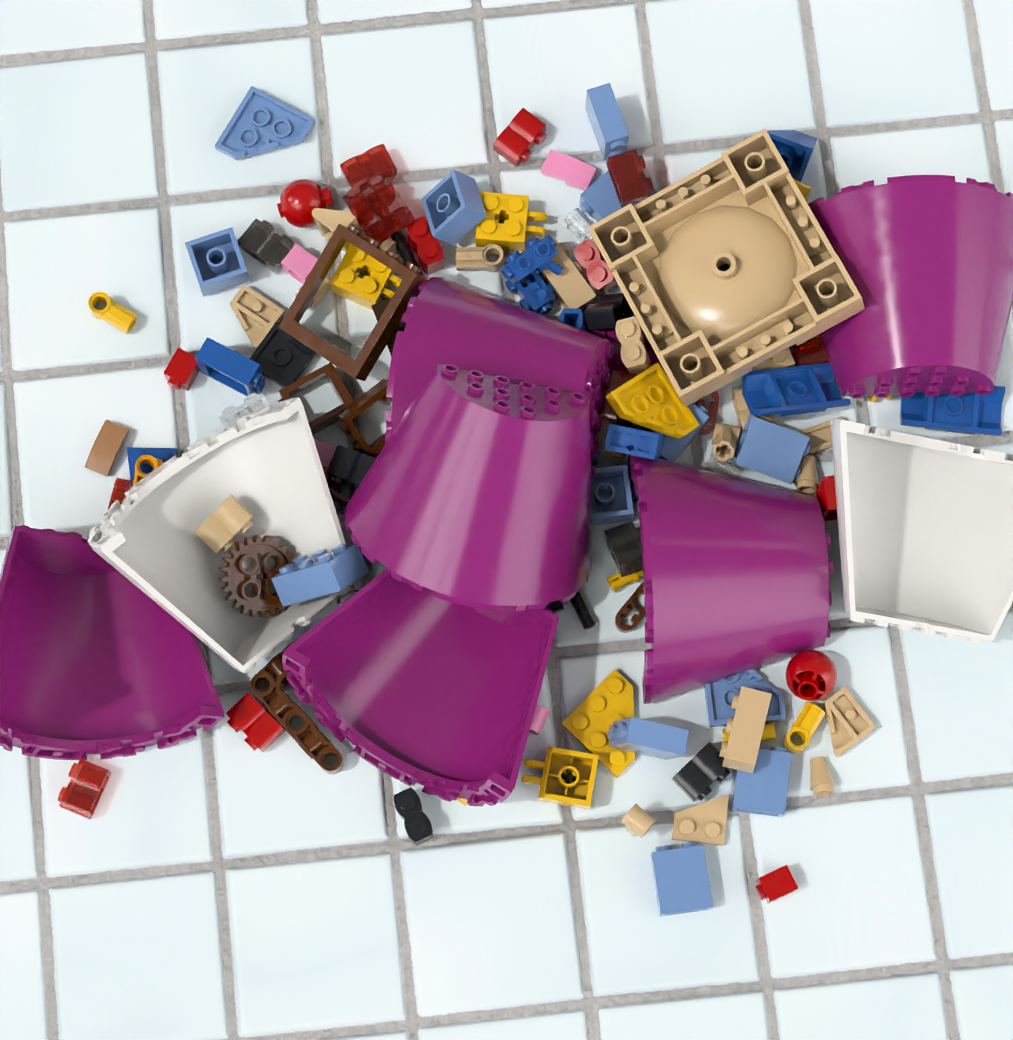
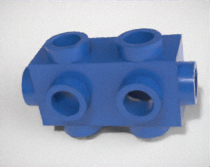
M546 235L541 239L538 236L531 239L525 244L527 249L519 253L517 250L505 258L507 263L500 269L502 275L508 281L511 280L512 283H515L535 269L542 272L547 268L558 276L563 267L552 260L553 256L558 254V251L555 248L556 243L550 235Z
M537 269L524 277L527 279L524 285L519 281L512 283L511 280L505 281L508 290L512 294L517 292L521 300L519 303L521 307L541 315H546L553 309L552 304L555 303L554 295L556 292L549 282L544 283L540 277L541 272Z

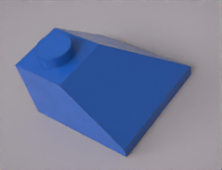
M767 130L788 167L792 178L802 182L818 138L796 130Z

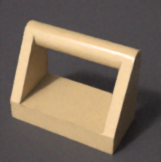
M322 208L312 210V216L320 234L330 240L338 224L346 227L352 224L360 229L356 217L348 211ZM346 241L345 245L342 248V251H344L345 253L350 245V242Z

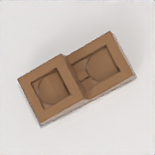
M106 419L84 467L103 476H110L117 455L122 451L130 429Z

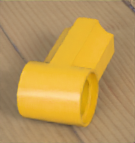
M93 293L88 300L92 316L105 321L126 335L132 330L138 319V315L110 299L106 293ZM103 301L107 303L103 310H96L94 308L98 302Z
M809 702L805 703L784 738V747L789 753L799 754L806 748L826 714L820 707ZM790 736H800L803 740V745H794L790 740Z

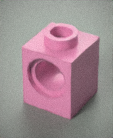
M296 243L281 261V264L286 273L304 284L318 259Z

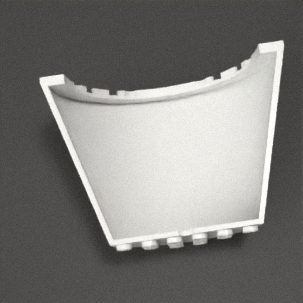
M299 397L280 401L276 408L269 405L259 411L237 419L236 422L239 426L229 429L224 427L219 431L216 430L202 440L187 447L188 452L183 453L180 458H177L176 455L125 492L126 498L122 504L118 500L115 501L110 509L99 518L102 523L100 528H92L88 535V543L98 555L235 670L243 673L252 670L256 666L255 662L261 657H266L273 653L278 643L290 639L295 634L294 628L298 624L300 626L307 625L314 619V614L330 607L335 597L342 596L351 589L349 585L339 592L284 606V611H278L275 608V616H270L266 612V617L260 618L257 612L256 617H249V610L246 614H240V607L237 609L231 608L234 600L225 601V597L229 593L228 591H220V588L225 586V582L218 581V578L225 576L224 572L218 570L219 567H226L227 565L222 560V557L230 558L231 555L228 551L224 553L222 550L216 554L194 533L232 494L254 515L250 519L253 524L243 534L238 531L232 537L235 542L240 541L244 544V537H250L253 541L254 535H260L261 540L264 535H269L270 543L273 539L278 538L280 539L279 546L282 544L288 545L285 553H295L290 559L291 562L305 554L308 557H313L312 554L322 549H327L330 552L335 546L346 543L304 406ZM234 543L230 548L237 550ZM270 556L267 559V566L269 569H272L275 565V560ZM245 558L242 562L245 571H248L251 566L248 558ZM262 573L256 574V579L263 578ZM273 582L269 585V592L272 595L276 592ZM249 583L244 587V593L247 597L252 594V586Z
M831 418L830 428L845 613L850 615L849 620L861 623L868 621L884 627L890 625L906 631H912L913 629L920 631V633L934 636L939 634L959 640L961 635L968 637L967 641L982 644L983 640L993 641L1013 602V455L1009 454L1008 460H1006V453Z

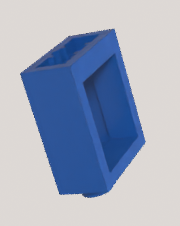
M208 337L206 338L195 357L200 372L252 400L255 394L259 395L265 386V378L260 364Z
M609 424L604 449L657 460L661 458L665 435L617 424Z

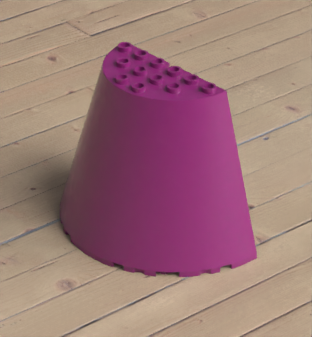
M906 175L888 177L887 184L874 185V180L863 182L861 185H851L841 188V192H837L835 197L826 201L825 198L820 197L810 202L808 206L860 293L865 307L859 313L819 334L842 396H849L852 399H859L864 396L886 398L890 395L912 397L915 395V392H924L925 396L935 397L940 394L961 396L965 393L987 395L993 392L1013 302V194L1011 192L1000 193L994 184L977 182L976 179L966 178V183L956 182L955 176Z
M431 277L429 280L423 281L419 285V291L421 292L418 297H411L407 304V311L401 319V322H405L406 326L404 332H397L393 347L386 397H392L390 404L392 407L391 411L385 410V444L436 364H452L463 370H478L490 376H505L510 380L511 384L518 385L521 381H529L536 386L545 388L555 387L563 392H579L586 397H590L591 481H593L595 476L593 459L594 456H597L599 450V443L596 441L597 433L602 429V417L598 416L599 409L605 407L606 404L604 388L605 383H608L610 378L608 362L613 357V344L600 336L446 278Z
M436 364L345 507L344 523L346 530L352 532L351 540L355 545L361 547L363 555L372 563L378 560L385 565L387 571L392 572L391 577L400 582L410 584L412 588L422 592L423 587L436 591L434 597L451 603L495 611H503L504 606H515V611H525L529 608L535 610L545 609L549 602L556 600L562 603L570 600L577 591L580 592L584 588L592 569L590 397H586L579 392H563L555 387L545 388L536 386L529 381H521L518 385L511 384L510 380L505 376H490L478 370H463L452 364Z
M628 455L629 482L634 483L636 496L639 497L637 505L643 563L644 611H646L645 643H651V649L644 650L642 676L644 704H650L704 686L705 684L794 656L805 650L824 646L826 638H830L831 634L830 623L828 622L829 606L832 605L829 578L833 574L832 559H828L827 550L831 548L830 534H825V519L822 516L819 501L815 496L663 459L653 460Z
M27 525L15 526L13 528L0 572V746L3 749L11 752L14 746L21 748L22 755L55 760H87V754H100V760L112 759L117 756L128 757L136 755V752L145 751V747L157 745V748L160 750L176 745L182 740L194 738L197 736V729L203 727V730L207 731L224 718L223 707L197 638L193 633L98 555L88 543V539L82 538V535L79 533L58 532L53 529L30 528Z
M386 569L288 646L282 653L283 669L285 671L289 669L290 671L286 678L294 687V692L304 705H307L309 702L316 710L315 716L318 717L317 721L330 730L341 743L346 738L352 745H355L352 751L408 786H411L413 782L423 785L422 792L426 794L436 795L449 802L452 800L456 801L457 798L466 799V803L469 806H484V804L493 806L496 805L498 800L501 803L505 801L515 788L559 617L549 608L539 610L529 608L525 611H515V606H504L503 611H495L451 603L434 597L436 591L423 587L422 592L412 588L410 584L396 580L391 577L392 572Z

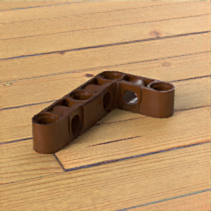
M284 649L253 676L250 683L251 689L273 718L324 772L331 775L337 774L341 771L344 764L340 752L334 747L331 740H328L302 708L283 690L289 683L286 677L290 673L289 669L288 671L283 669L282 653L285 651ZM266 680L270 682V686L265 692H259L256 689L260 681ZM294 718H302L304 724L302 728L295 730L290 727L291 721ZM330 755L338 757L337 765L331 768L325 766V759Z

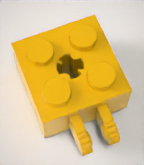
M480 192L487 216L476 225L475 247L497 244L504 251L518 250L521 252L525 250L526 236H545V228L527 225V221L545 222L547 220V214L543 212L528 211L529 196ZM499 220H505L504 224H500Z
M350 243L330 284L332 293L372 310L371 305L381 302L383 297L386 299L393 297L395 292L389 290L388 287L390 284L398 287L402 279L394 276L395 272ZM362 274H368V275H369V276H364L363 279L360 278V276H361Z
M547 747L545 762L524 759V766L543 770L542 778L522 775L521 782L541 786L538 801L589 810L599 755ZM566 773H572V778L576 780L574 782L571 781V784H567L564 779H561V776H566Z

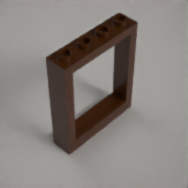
M338 224L280 323L279 328L353 378L365 381L398 327L403 314L407 311V304L410 298L416 296L419 291V285L425 281L426 277L419 273L421 268L409 261L405 264L400 261L401 255L391 249H388L387 252L381 249L382 243L370 236L366 239L361 236L363 231L356 226L349 224L346 227ZM346 241L404 277L356 359H353L299 323Z

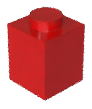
M177 348L164 371L165 378L168 380L167 384L177 390H180L182 387L189 391L200 371L195 360L196 356Z
M787 865L756 880L758 885L755 886L760 899H765L767 904L798 889Z

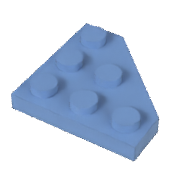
M251 86L216 142L215 149L235 160H240L300 144L305 141L313 128L315 119Z
M753 669L705 684L704 692L709 728L727 726L728 718H734L735 710L731 709L734 694H740L741 686L772 694L765 723L785 721L786 712L783 693L764 681L763 677Z

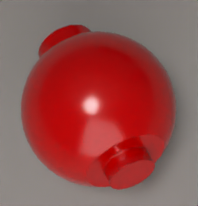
M298 179L292 181L283 189L280 195L281 203H278L277 207L280 217H285L289 224L298 228H310L316 225L312 216V210L315 208L327 209V207L333 206L334 203L328 186L322 188L313 180Z
M805 650L797 653L789 661L786 667L785 679L789 690L796 697L805 701H817L828 696L834 689L837 681V671L831 658L823 652Z

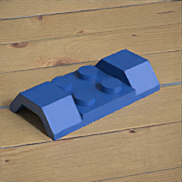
M830 363L758 370L743 375L742 395L751 415L767 416L780 414V416L823 412L827 408L843 407L851 404L850 399L841 398L834 382L835 375Z
M994 386L993 392L987 395L965 393L961 396L940 394L935 397L925 396L924 392H915V395L912 397H901L900 425L972 435L1001 436V410L1005 387Z

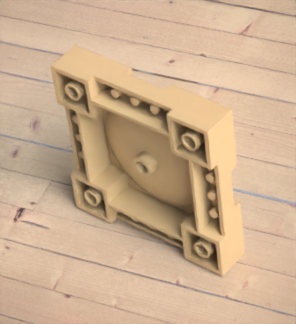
M766 129L721 153V158L633 206L630 203L587 227L685 407L751 372L752 367L794 344L798 346L865 309L860 293L840 258L836 255ZM723 264L731 265L727 271L719 270Z

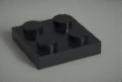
M275 323L249 359L260 364L265 377L280 387L285 388L299 378L316 352L281 330L279 325Z

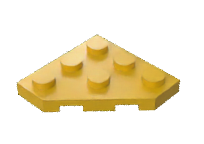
M659 363L654 364L605 396L619 418L676 439H681L700 426L688 406L685 407Z
M614 669L561 723L591 754L599 755L598 761L616 778L635 760V753L609 747L608 731L614 721L629 717L634 718L633 686Z

